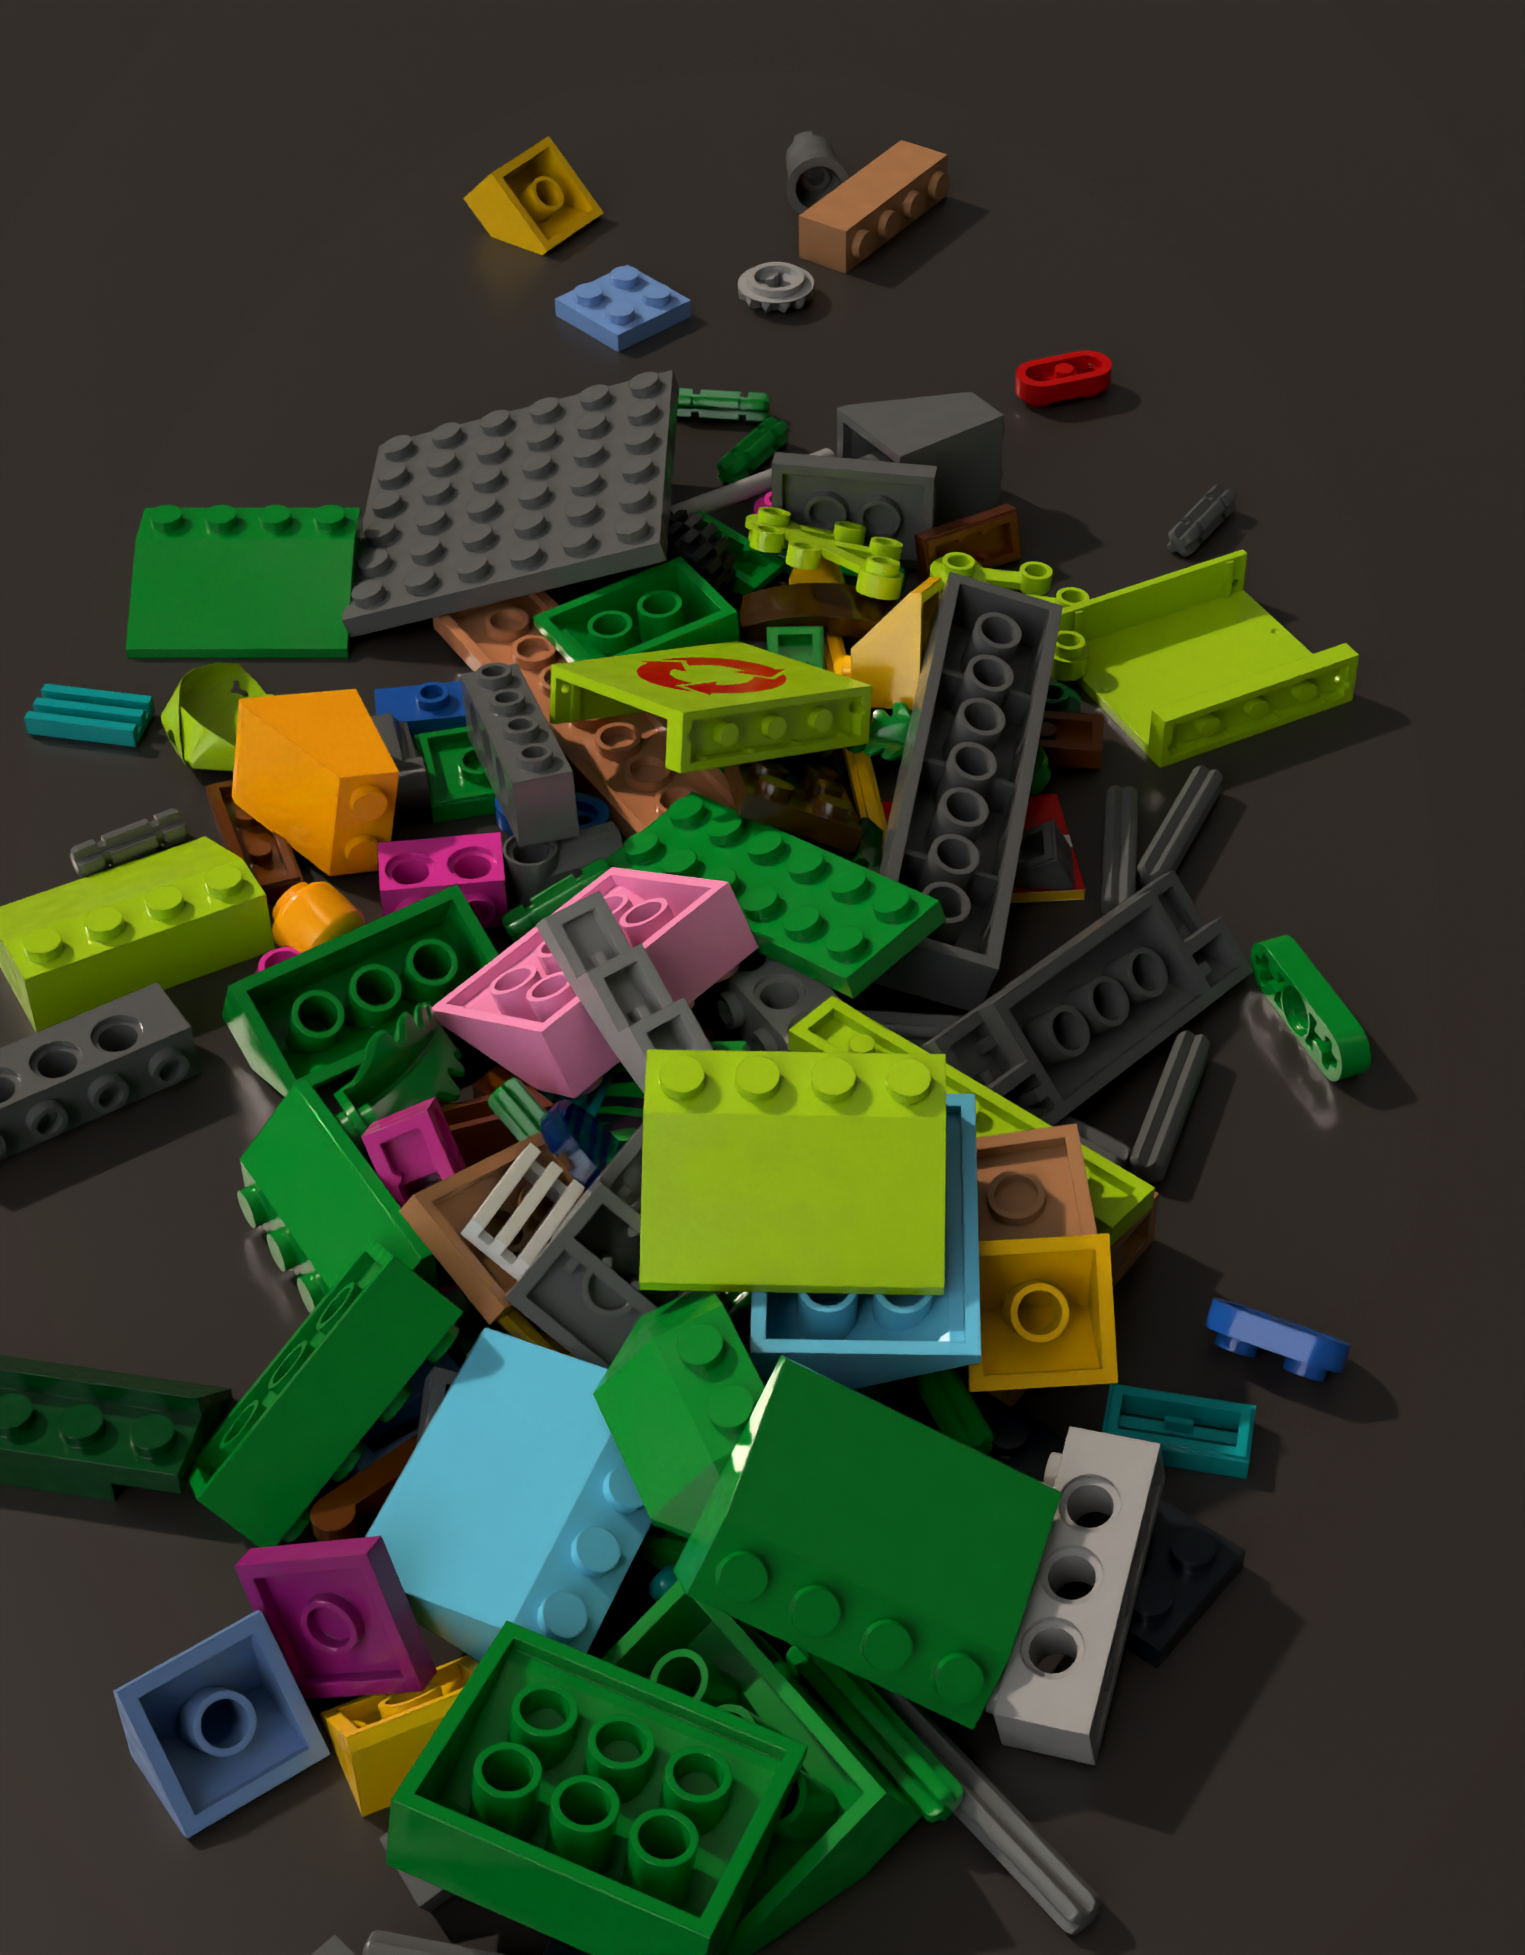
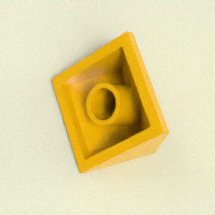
M1110 1234L979 1241L981 1362L965 1366L968 1391L979 1392L1118 1383Z
M466 1655L436 1667L437 1673L423 1691L364 1695L320 1713L326 1732L362 1817L390 1807L392 1797L479 1664L477 1660Z

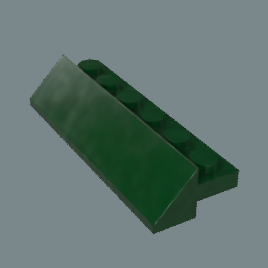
M0 1355V1484L116 1502L122 1485L182 1494L200 1449L224 1421L233 1399L231 1388Z

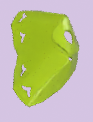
M217 662L194 668L181 679L161 714V721L169 741L186 767L233 772L239 699L274 695L266 694L257 681L240 664ZM235 680L239 682V688L247 692L248 697L231 692Z

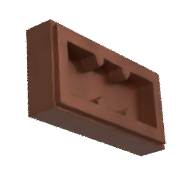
M1007 503L914 534L920 584L930 577V566L933 561L951 552L966 553L972 556L984 568L992 569L1022 559L1017 508Z

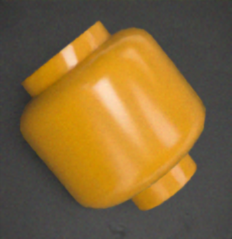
M325 881L312 882L310 884L301 882L292 886L278 899L272 911V918L274 919L272 933L276 944L280 947H292L301 953L365 925L363 913L334 886Z

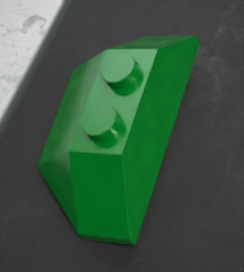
M692 1291L640 1316L593 1393L653 1525L689 1539L765 1388L724 1305L714 1291Z

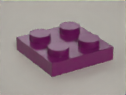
M382 1536L250 1548L234 1566L253 1611H262L304 1699L423 1691L437 1673Z

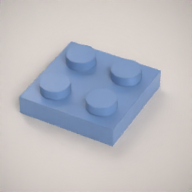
M626 265L614 268L611 273L589 283L580 284L574 290L555 298V310L557 317L615 351L620 352L690 318L691 300L638 271V269Z

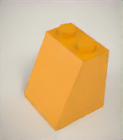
M346 689L239 699L232 799L234 803L272 833L274 831L285 838L286 842L293 849L329 876L379 871L378 843L391 842L399 770L357 690Z

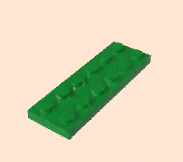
M693 791L672 803L664 814L641 832L630 836L622 847L605 859L610 867L729 882L759 946L755 951L853 999L946 921L939 900L772 826L738 816L736 810Z

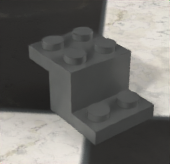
M643 1123L571 1208L551 1236L552 1240L504 1296L509 1303L577 1359L606 1369L610 1367L640 1316L692 1292L640 1290Z

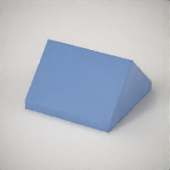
M256 1610L113 1690L130 1754L186 1838L193 1836L330 1755L327 1745L260 1610Z

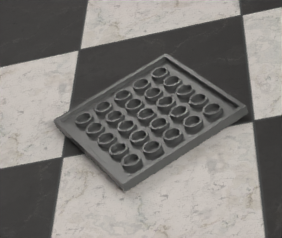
M669 370L658 374L652 371L636 375L630 381L611 386L603 384L593 385L583 390L580 394L560 399L546 397L536 401L529 407L509 412L507 410L492 411L482 419L462 424L456 422L445 423L431 432L412 437L409 435H398L379 445L363 518L364 541L361 556L358 560L354 589L351 592V603L344 608L342 622L346 630L349 631V637L352 638L667 561L679 385L674 371Z

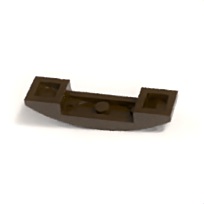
M797 583L766 588L742 596L739 637L767 642V627L823 626L824 633L862 639L904 598L901 596L896 600L871 598L858 593L855 585L838 583Z

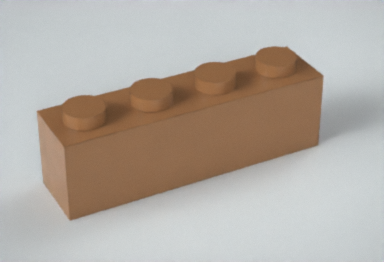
M900 140L799 215V258L845 274L946 197L950 184V178L947 174L948 154Z

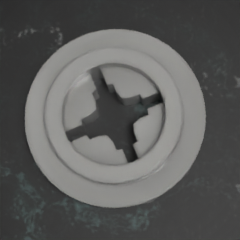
M763 263L745 271L738 279L739 299L747 302L748 308H763L765 313H769L772 310H779L785 313L787 308L800 309L803 308L804 302L813 299L814 279L812 275L806 270L790 263Z

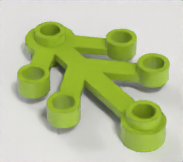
M760 507L758 514H751L746 517L745 527L749 529L748 541L751 548L768 553H780L783 549H788L785 563L789 566L805 570L818 569L820 557H823L858 573L856 591L858 593L882 600H896L900 598L904 574L899 571L903 543L885 537H872L869 547L863 546L867 528L861 524L849 521H836L833 531L800 525L790 520V512L775 507Z
M951 552L936 559L930 566V577H941V594L950 572L1002 588L1021 590L1026 595L1062 605L1063 608L1089 600L1087 592L1075 587H1065L1058 590L1056 598L1041 596L1050 591L1053 573L1052 568L1042 562H1026L1020 566L1019 572L984 568L972 556L966 553ZM1069 630L1058 631L1051 678L1061 681H1074L1085 676L1090 651L1081 634Z

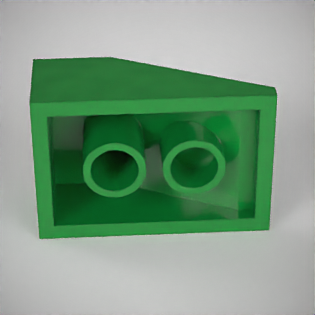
M681 556L533 616L534 626L568 662L740 641L737 611Z

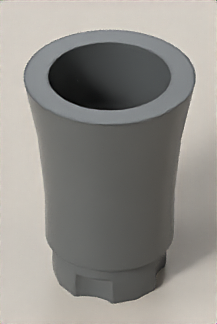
M812 131L801 132L794 136L793 143L786 151L785 161L788 171L786 192L792 208L799 214H802L848 180L849 176L836 159L834 150L825 137L816 136Z

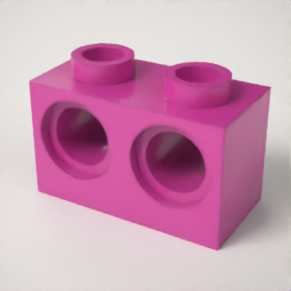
M501 832L378 843L379 885L383 917L457 884L483 929L504 927L502 916L508 912Z
M437 1097L372 1122L361 1136L378 1177L401 1208L413 1194L467 1168Z

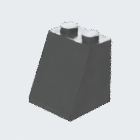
M973 392L849 404L837 408V457L937 466L935 527L1000 505V489L1003 477L1002 449L1003 435L1005 433L1004 415Z

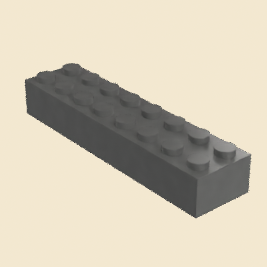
M953 572L949 574L930 624L881 854L879 873L939 900L946 921L873 982L874 984L967 1011H971L981 1004L999 970L1062 614V605Z

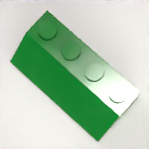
M456 884L228 985L222 1017L252 1070L285 1097L294 1084L307 1079L313 1089H316L359 1069L368 1040L374 1033L385 1030L394 1038L397 1021L401 1013L404 1011L408 1012L414 1020L415 1007L419 1003L423 1004L425 1002L433 1007L499 954L459 886Z
M307 1079L294 1084L240 1158L245 1188L237 1191V1197L242 1212L250 1226L256 1228L262 1225L267 1232L266 1237L270 1252L280 1270L285 1272L292 1269L297 1276L298 1290L308 1311L311 1313L371 1238L384 1246L439 1291L435 1256L400 1214L401 1207Z
M371 1238L200 1449L188 1475V1480L197 1501L260 1548L277 1546L281 1539L287 1544L294 1541L310 1522V1511L313 1507L311 1502L329 1479L335 1483L340 1482L357 1464L364 1451V1446L359 1442L377 1419L383 1423L388 1422L405 1404L412 1391V1387L407 1382L425 1360H428L430 1363L436 1362L453 1344L460 1330L454 1323L462 1315L463 1311L384 1246Z

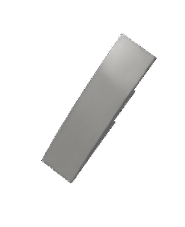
M600 890L545 917L536 924L537 929L573 991L610 1048L643 1093L645 1089L647 1049L713 1050L685 997L673 1002L642 943L633 948L630 947Z

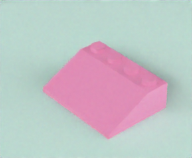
M611 867L555 911L557 912L600 890L630 947L633 948L642 943L673 1002L685 997L691 1009L695 1005L696 998L713 984L733 976L740 967L739 963L759 947L735 894L727 881ZM537 927L530 930L432 1007L435 1017L441 1025L536 1090L571 1098L583 1096L596 1089L603 1081V1075L620 1062L573 991Z

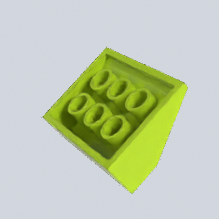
M206 836L0 906V968L36 1033L158 982L161 988L166 990L275 949L267 898L262 887L241 857Z
M647 1049L643 1107L640 1290L944 1296L946 1054Z

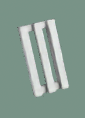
M531 1142L516 1158L460 1233L516 1280L533 1263L585 1189L575 1179L568 1186L559 1181L557 1178L563 1169L554 1161L546 1168L536 1162L535 1159L541 1151ZM524 1177L533 1186L494 1238L484 1228L521 1178ZM546 1195L554 1202L519 1253L514 1255L507 1247Z

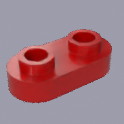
M1091 350L1075 351L1027 361L1016 369L1015 393L1027 404L1034 407H1046L1053 404V402L1077 397H1094L1108 389L1111 385L1112 361L1105 354Z

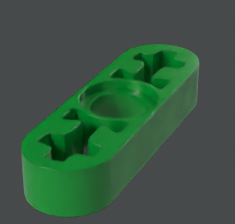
M1282 935L1255 943L1251 948L1250 961L1258 987L1322 1073L1329 1080L1335 1082L1367 1072L1371 1064V1051L1362 1026L1297 942L1289 935Z

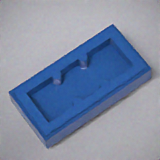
M461 681L445 683L426 682L414 686L374 689L376 715L392 713L397 720L407 722L412 737L420 733L466 727Z

